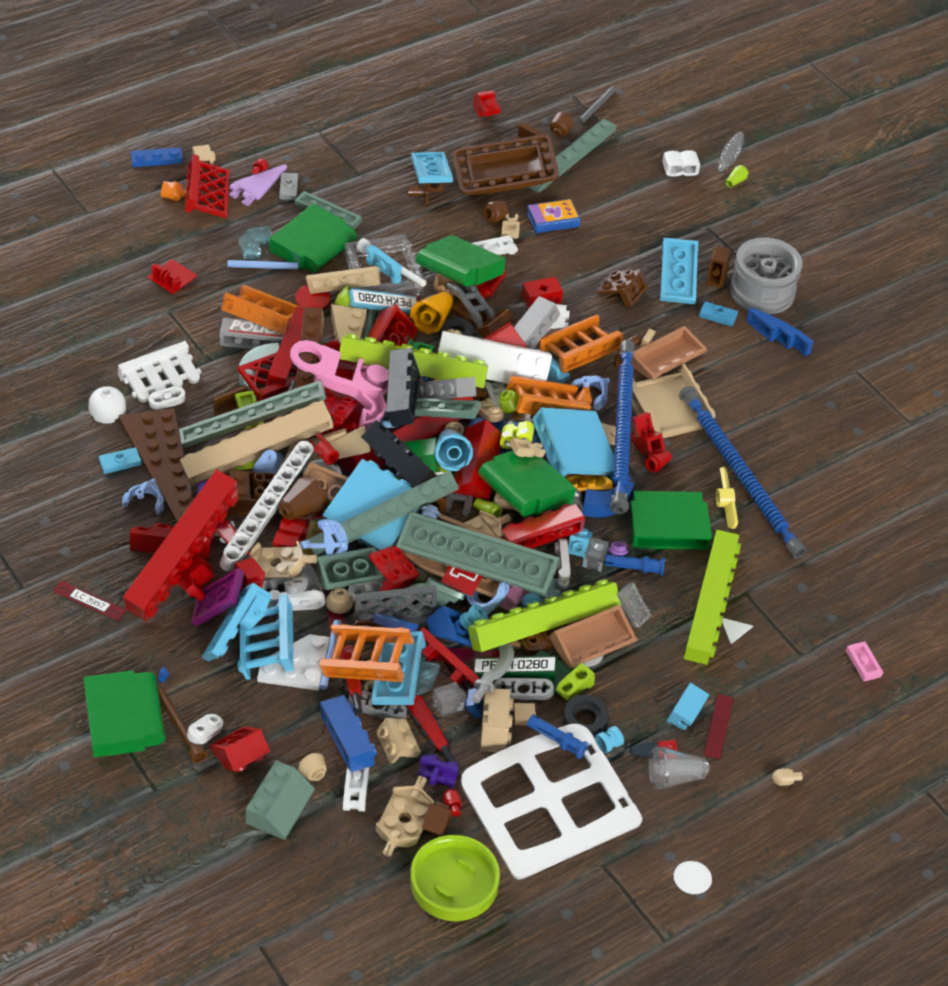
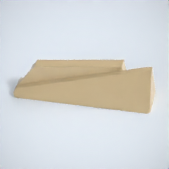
M364 426L350 433H347L345 428L323 435L332 447L339 452L338 459L371 451L370 445L361 438L366 431ZM317 437L304 440L307 442L309 440L313 441L316 445L320 442ZM299 442L289 446L280 468ZM313 451L309 463L321 458Z

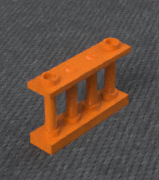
M243 285L241 286L239 297L225 293L221 310L285 335L294 310L298 305Z
M594 315L542 337L539 341V350L544 352L551 351L559 357L560 371L566 373L620 350L622 333L615 331L607 334L599 327V315ZM596 333L601 338L593 340L588 335ZM581 339L586 344L579 347L574 341ZM566 345L571 350L564 353L559 347Z
M510 375L506 390H513L520 397L516 407L518 413L536 415L540 408L590 411L591 409L589 403L578 402L574 399L578 386Z
M332 624L331 629L337 642L332 658H321L319 666L324 677L403 682L404 673L398 661L403 644H414V639L409 629L402 627L383 628ZM345 641H356L351 659L340 660ZM364 642H376L370 661H359ZM384 643H395L390 662H379Z

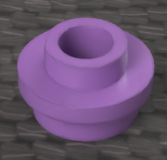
M612 542L609 547V553L624 556L628 554L627 545L623 542Z

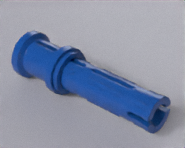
M606 554L605 566L642 570L644 574L652 572L663 576L665 558L659 560L650 559L649 556L634 558Z
M534 714L531 715L527 722L528 727L558 743L562 750L567 749L574 753L578 759H581L589 746L587 741L582 742L574 737L573 733H565Z

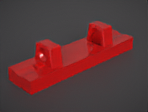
M423 627L420 631L423 632L427 645L422 651L423 656L428 661H431L438 655L455 670L450 676V680L454 685L459 686L466 680L475 689L474 683L477 679L480 680V678Z

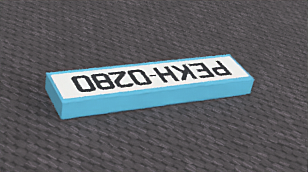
M352 288L349 291L351 307L382 311L397 304L404 313L410 314L412 307L417 303L416 296Z

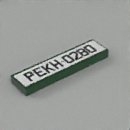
M556 656L514 657L511 666L500 678L556 677L557 658ZM499 657L475 658L474 673L479 678H482L484 672H489L496 665Z

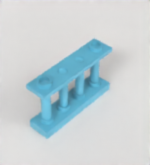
M287 593L279 595V603L276 606L266 608L263 617L279 615V619L276 622L255 626L250 630L240 625V660L237 661L239 672L243 673L246 680L250 679L251 668L279 663L283 665L286 672L294 670L293 605ZM279 631V636L275 639L250 644V636ZM277 646L280 648V652H277V655L250 660V652Z

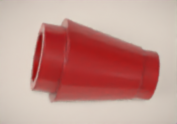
M663 451L648 455L645 460V467L650 472H658L672 459L671 453Z

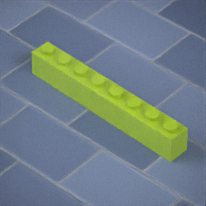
M347 333V336L343 335L339 352H341V360L358 363L359 359H364L363 364L381 365L389 369L390 351L413 348V346L407 344L396 346L392 341L384 340L381 343L376 342V338L365 337V339L358 338L357 334ZM420 348V350L412 349L421 376L441 380L475 377L476 387L484 388L488 371V364H485V360L474 359V361L467 360L466 356L456 355L455 358L450 357L449 353L438 351V354L431 353V350L427 348Z
M716 530L686 647L685 660L708 665L709 657L714 658L716 646H713V642L717 643L720 633L716 628H721L724 616H721L720 612L725 613L727 601H724V597L728 598L731 588L727 584L732 583L734 572L731 571V568H736L738 560L734 555H739L741 543H738L739 535Z
M608 579L599 580L596 582L597 585H584L575 592L573 590L565 591L560 597L550 596L545 598V602H532L523 609L521 607L509 610L510 613L492 615V619L487 621L486 619L476 620L474 625L468 626L472 648L474 651L483 652L603 612L615 606H621L616 582H608Z

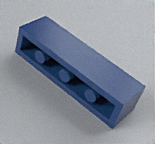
M344 695L320 702L321 718L350 773L374 766V756L377 755L375 745L373 743L370 744L366 729H362L359 716H355L352 703H348Z

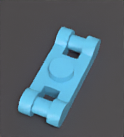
M368 246L366 263L379 267L381 272L391 278L392 283H400L402 266L376 246Z

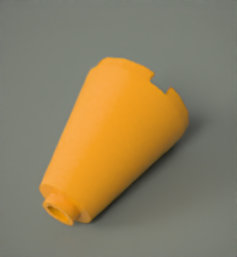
M440 292L415 303L411 309L410 316L411 319L413 318L416 327L426 334L438 332L442 328L453 305V298L447 292Z

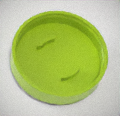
M447 835L429 841L417 852L411 866L410 886L417 903L429 914L443 920L464 921L479 916L492 905L498 892L500 871L496 858L485 845L470 837Z

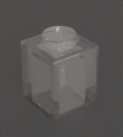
M590 537L584 553L582 567L601 572L608 552L609 542Z
M456 682L433 690L432 702L441 717L464 710L466 694L462 688H459Z

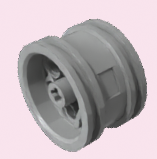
M755 238L743 243L736 254L735 271L730 283V293L734 301L748 311L750 308H754L767 314H777L788 309L795 299L797 281L802 270L800 254L790 244L774 238Z

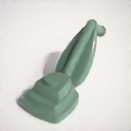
M428 576L425 583L420 582L407 587L436 585L437 608L445 606L449 601L456 603L457 600H463L466 595ZM431 593L423 594L422 597L426 598ZM404 596L402 599L406 600L410 596ZM395 602L391 606L395 608L400 603ZM376 604L371 608L375 610L380 606Z

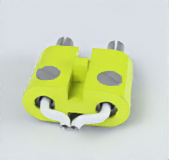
M528 417L525 422H519L518 426H515L513 421H508L507 425L502 429L501 447L511 449L510 442L512 438L529 440L532 443L534 434L532 419Z

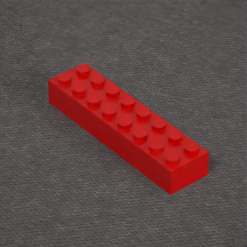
M218 469L215 470L123 596L126 610L145 622L156 615L158 612L157 607L161 601L165 602L170 595L169 590L173 585L176 586L180 582L182 572L190 568L193 563V557L196 553L200 554L203 550L206 539L214 535L216 525L224 521L229 507H233L237 503L239 497L236 480Z

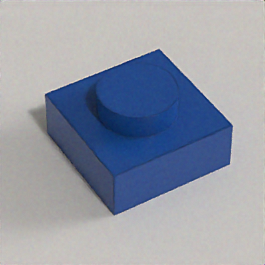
M477 688L469 689L468 698L465 700L466 709L470 711L473 718L482 717L484 700L481 698L479 703H474L472 697Z

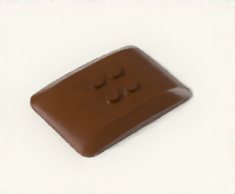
M547 135L459 148L453 152L459 189L465 195L516 190L551 182L559 177L551 138Z

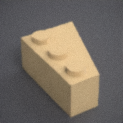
M494 688L491 693L490 691L484 693L480 751L500 752L506 749L507 745H511L512 732L508 731L509 728H512L513 715H509V711L513 710V698H510V690Z

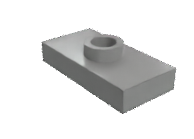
M281 173L280 199L295 200L297 198L298 173Z

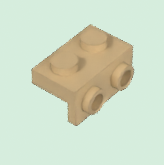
M386 718L376 730L389 763H395L400 756L417 758L421 753L406 719Z

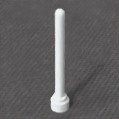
M362 238L357 244V250L367 254V247L372 244L369 240ZM402 266V275L421 287L426 285L425 280Z

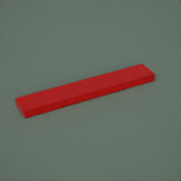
M296 306L268 373L269 380L286 384L294 364L290 358L291 348L294 344L301 341L304 308Z

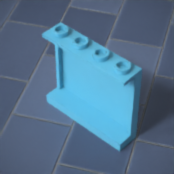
M540 408L532 420L543 449L546 450L545 454L549 464L563 477L567 474L606 475L607 478L613 481L614 454L597 412Z
M362 459L322 516L324 519L337 521L340 524L412 488L407 481L403 479L399 481L394 478V474L390 471L379 469V466L373 461L369 460L367 462ZM409 514L356 540L368 548L375 547L376 551L393 546L398 542Z

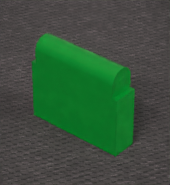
M313 203L269 238V251L287 262L298 263V268L301 270L305 268L312 273H316L357 239V235L353 228L346 225V221Z
M454 235L425 245V248L421 249L416 256L417 265L466 287L473 284L479 285L503 275L506 258Z
M510 451L493 457V460L484 463L479 470V476L524 517L532 514L538 516L546 511H552L563 505L573 503L576 487L546 460L535 455L533 457H519L514 451Z
M632 491L629 509L632 548L709 550L712 534L707 502H703L702 492Z
M133 670L83 677L93 758L145 751V747L156 746L165 741L155 674L151 672L134 674Z

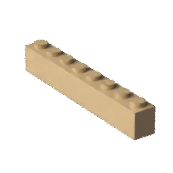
M323 400L313 402L309 406L296 409L286 416H279L269 423L260 424L249 431H243L233 438L223 439L216 445L207 446L199 452L187 454L180 461L192 487L199 482L210 479L216 469L225 473L259 459L267 450L278 451L314 436L317 432L321 433L333 428L332 418Z

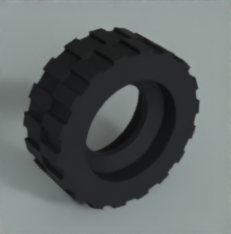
M576 695L565 704L562 724L564 726L580 724L586 727L595 739L597 734L605 733L607 729L609 709L600 698H596L593 695ZM578 711L592 712L596 720L590 725L579 723L575 717Z

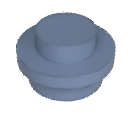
M427 504V506H422L421 515L437 519L440 516L438 508L433 505Z

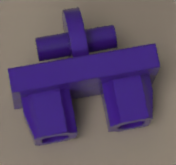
M433 754L429 756L423 755L417 775L429 779L432 786H435L436 782L453 788L456 783L459 767L453 761L447 763L439 761L438 756Z

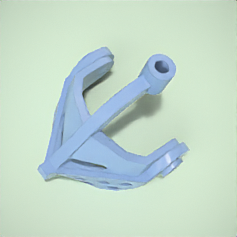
M596 375L583 376L581 379L578 378L572 382L571 385L578 386V389L592 386L601 390L602 394L594 400L593 408L595 410H599L606 405L608 401L609 378H602Z
M273 450L265 451L255 463L252 472L276 474L283 461V455Z
M151 479L130 488L129 492H126L122 498V506L127 507L134 496L142 499L144 493H149L157 498L155 511L157 515H161L164 510V499L157 487L156 480Z
M329 519L318 521V527L324 533L323 543H310L309 540L300 542L301 549L324 548L326 554L323 556L347 552L348 540L344 529L337 521ZM331 534L335 535L337 542H334Z
M500 582L496 596L487 603L482 602L478 598L479 593L476 591L473 596L466 594V597L471 605L478 604L488 615L505 600V596L509 591V585Z

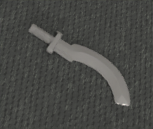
M511 643L498 646L500 652L498 662L489 672H484L480 680L477 679L474 686L477 688V691L472 697L474 703H479L486 691L491 693L494 690L493 681L503 676L511 666L514 659V649Z

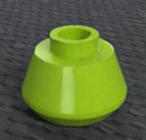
M505 390L500 394L499 407L505 414H512L517 411L516 407L520 398L518 394L513 390Z

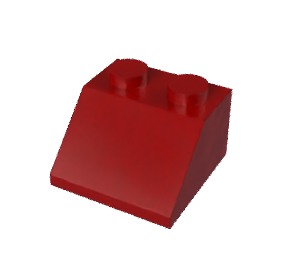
M244 726L209 745L211 751L224 768L235 773L245 770L247 768L246 765L251 762L256 763L265 758L264 755L270 753L261 729Z

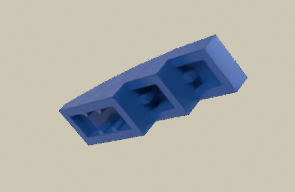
M754 308L749 309L746 322L770 342L776 339L787 349L794 347L804 356L811 353L813 340L801 331L770 314Z

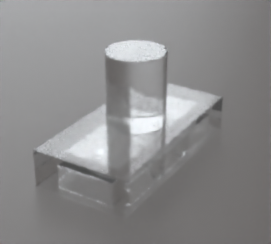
M628 583L616 594L621 602L623 612L627 613L634 627H641L652 616L634 583Z

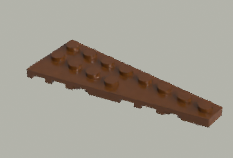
M175 409L119 415L120 424L124 427L126 435L129 436L133 448L136 447L141 462L149 476L156 480L155 482L164 502H166L177 524L193 502L190 482L180 459L184 458V452Z

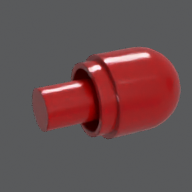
M260 158L255 161L252 173L258 174L266 171L268 168L267 160Z
M454 789L446 790L443 794V802L449 806L448 810L452 811L453 816L457 817L461 814L462 801L460 795Z

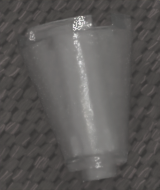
M665 747L653 748L651 753H654L653 759H649L648 762L649 779L651 783H655V789H665L704 779L710 771L709 763L704 757Z

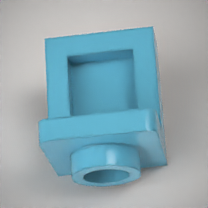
M584 528L582 532L570 535L568 553L586 557L592 532Z

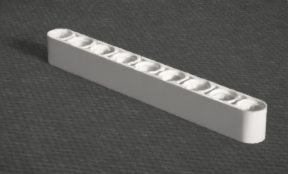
M300 441L295 446L224 549L220 561L222 569L228 572L234 571L235 563L243 560L279 507V502L309 463L313 452L311 443Z

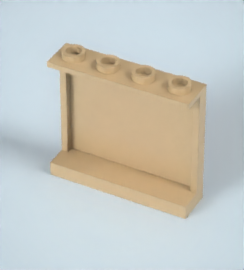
M682 364L680 373L635 382L633 379V409L637 415L645 412L651 413L653 429L662 433L663 438L703 429L697 421L698 414L693 412L690 406L687 407L685 402L679 398L681 389L686 386H693L695 388L696 394L700 398L702 409L709 411L715 419L714 409L708 404L706 396L702 394L699 384L695 382L692 372L688 370L685 364Z

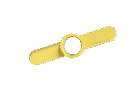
M722 467L720 472L723 488H718L716 491L717 507L725 508L727 525L729 528L735 529L738 524L735 491L733 488H730L725 467Z

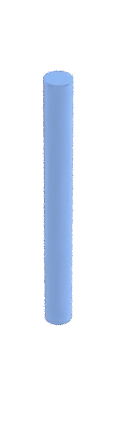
M228 260V267L298 270V263Z
M334 620L333 625H341V621ZM332 630L325 659L332 658L337 642ZM323 673L319 688L326 690L329 677H324Z

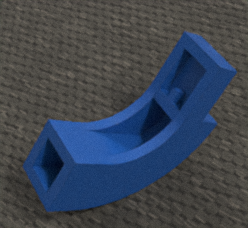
M628 475V484L624 486L628 495V503L631 500L634 482H630V475ZM616 487L608 491L586 489L582 514L595 518L617 514L610 509V503Z

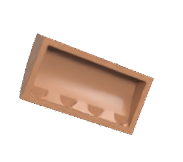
M684 326L634 351L630 364L640 374L653 380L707 352V348Z
M620 605L556 630L549 635L556 651L571 669L577 667L580 663L584 664L638 641Z

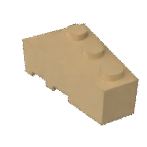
M331 304V322L336 340L341 343L343 335L347 336V333L357 334L358 338L363 339L367 309Z

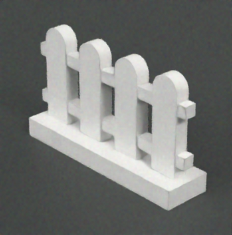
M186 341L119 364L118 377L125 384L129 383L134 391L132 392L133 398L137 397L140 402H147L150 392L166 389L170 385L182 388L183 380L186 379L191 384L198 383L201 370L199 368L195 369L191 362L193 357L191 354L188 355L189 346ZM179 365L184 374L179 375L175 366ZM163 371L167 380L162 381L158 372ZM146 377L151 386L145 387L141 378Z

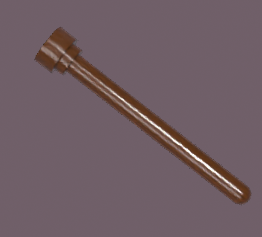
M157 685L161 702L189 747L191 761L194 764L203 762L207 758L208 753L203 746L188 740L186 725L163 687Z

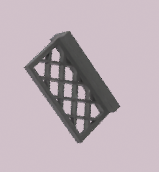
M432 585L355 594L353 622L355 623L356 620H373L374 614H386L416 623L418 628L427 627L426 619L435 613L437 587ZM431 593L426 598L422 597L423 594ZM404 596H410L406 600L402 599ZM384 598H391L386 602L381 601ZM416 599L420 601L416 605L411 604ZM370 600V602H368L365 605L362 604L360 601ZM395 602L400 603L395 608L391 606ZM376 604L380 606L375 610L371 608Z

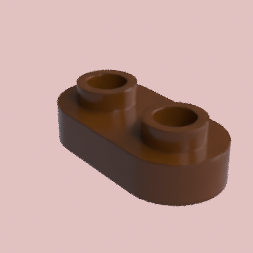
M549 629L522 638L520 646L522 651L526 654L534 655L540 649L546 651L554 648L548 636L555 630Z

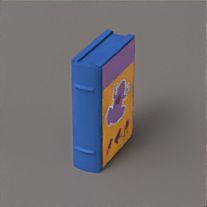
M571 199L527 206V216L535 233L580 226V217Z

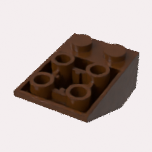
M229 470L228 476L237 481L239 499L233 507H229L228 514L248 515L276 474Z

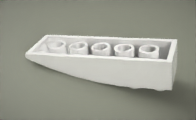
M442 331L438 350L449 353L450 357L456 358V355L466 356L467 360L474 361V359L485 360V364H488L486 379L508 384L510 375L547 381L552 355L549 352Z

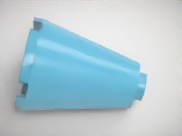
M445 429L440 433L434 452L438 464L448 471H458L465 465L467 466L473 457L470 441L453 429Z

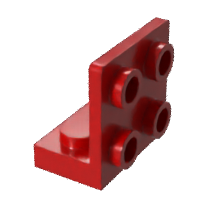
M396 545L369 555L371 561L386 579L382 582V587L379 591L405 589L411 586L420 575L403 554L402 550L397 548Z

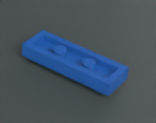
M181 148L131 151L132 167L183 164Z

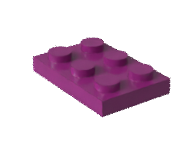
M238 568L203 588L206 597L201 601L196 600L191 623L198 626L209 621L212 617L220 615L228 608L234 607L239 601L238 596L243 585L244 572Z

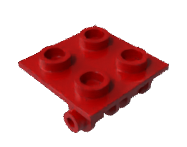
M173 259L163 266L153 264L151 266L152 274L147 276L148 279L172 294L198 277L197 274Z
M325 393L326 399L323 401L330 416H333L334 426L342 427L344 422L350 417V414L353 413L359 401L350 397H340L332 393Z

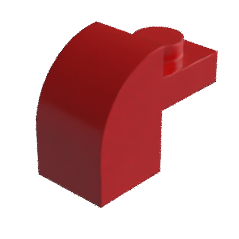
M493 90L474 94L473 108L478 117L500 114L501 108L495 100V92Z
M645 412L632 417L634 433H631V438L635 447L647 456L665 451L663 435L660 432L654 431L651 413Z
M198 554L193 558L190 568L182 572V578L178 585L190 597L194 596L201 601L206 597L203 585L215 577L212 566Z

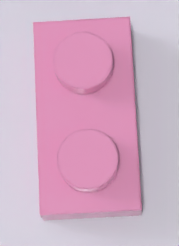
M865 641L847 646L846 652L863 682L882 677L883 671Z

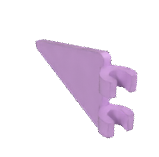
M281 165L235 181L230 185V189L233 191L229 193V196L237 198L243 191L242 196L245 199L242 200V204L249 206L254 199L259 200L280 178L281 173L287 170V165Z

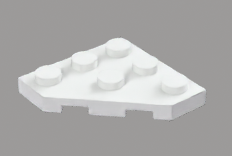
M309 634L294 642V670L286 672L283 665L279 663L261 666L257 681L319 691L322 675L319 663L321 658L325 659L330 637Z

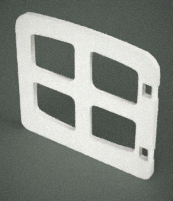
M569 724L558 729L565 733H573L574 737L582 742L587 741L589 745H592L596 753L590 755L587 750L584 756L591 767L556 783L550 782L536 760L535 755L559 747L558 743L543 734L517 743L467 768L462 775L461 785L463 791L509 872L515 879L520 880L631 831L639 827L642 822L639 810L628 796V792L604 753L598 747L591 732L580 724ZM519 763L535 789L534 792L502 807L495 808L482 788L481 782ZM600 782L613 802L615 809L582 828L576 827L561 801L562 798ZM624 798L628 806L623 808L618 799ZM541 807L547 809L562 836L536 847L525 850L518 849L504 824Z

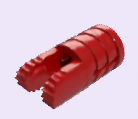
M317 432L315 435L320 442L317 445L313 441L309 440L308 442L312 444L313 451L326 465H332L338 460L339 452L332 447L320 432Z

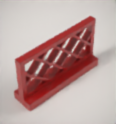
M193 154L187 168L184 211L191 213L192 209L226 218L230 170L199 161V156ZM217 173L224 174L225 176L221 178ZM212 175L216 180L212 181L208 176ZM204 178L207 183L204 184L200 179ZM220 183L224 188L220 189L216 184ZM211 186L215 191L211 192L208 187ZM203 189L206 194L203 195L199 190ZM219 194L223 199L219 200L215 195ZM207 198H211L214 202L210 203ZM203 201L205 203V206L198 204V202ZM215 206H219L223 211L217 210Z
M277 352L237 368V371L250 389L254 391L257 402L287 392L291 381L296 382L298 368L292 367L290 372L296 373V376H288L286 384L257 377L258 372L268 375L270 370L261 368L260 365L267 364L272 366ZM245 370L256 371L255 376L247 374ZM255 382L265 384L266 386L258 389Z

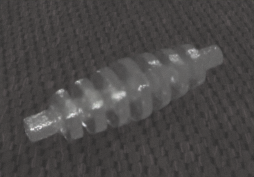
M742 132L734 135L723 147L718 160V170L720 172L728 169L739 157L744 144V134Z

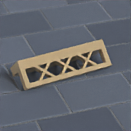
M377 266L307 275L306 280L310 294L343 290L346 286L351 288L380 285V270Z

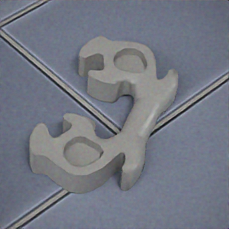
M308 578L264 579L262 589L265 591L266 589L274 590L278 588L277 585L284 584L287 594H298L307 589Z

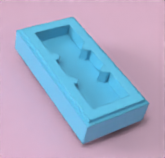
M136 447L99 456V462L104 474L141 466V459Z

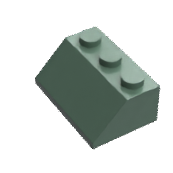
M372 547L317 557V575L321 587L329 590L385 580V577L369 558L371 553L376 552V548Z
M276 760L246 808V824L285 840L312 796L314 787L296 768Z

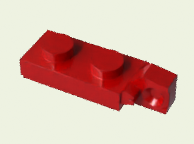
M504 270L503 275L476 285L477 290L485 301L487 297L490 298L505 278L506 270Z

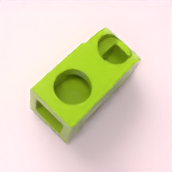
M580 663L558 684L556 692L569 702L570 698H574L586 688L590 689L595 684V673L583 663Z

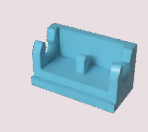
M690 682L668 717L667 722H671L677 727L686 730L687 725H692L710 694Z

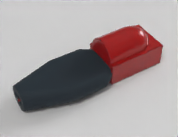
M675 740L657 741V743L643 742L632 746L630 751L631 755L654 757L657 755H676L678 748Z

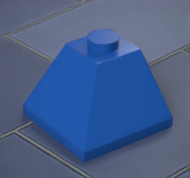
M442 606L426 619L429 626L428 630L434 637L472 647L469 632L462 626L459 620L460 615L463 613Z

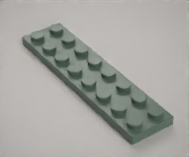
M411 511L396 545L403 552L504 582L505 584L546 596L560 561L559 557Z

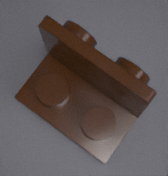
M616 270L609 274V277L598 288L597 293H620L625 306L632 307L648 286L641 270Z

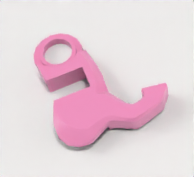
M308 340L299 341L294 344L290 351V358L299 369L313 373L315 375L314 382L321 380L324 387L350 395L366 408H363L359 428L364 426L365 430H367L375 420L381 422L387 408L384 396L388 394L389 372L385 367L381 365H362L364 359H359L353 379L350 381L335 376L341 352ZM306 351L318 356L320 362L308 364L302 361L298 354Z

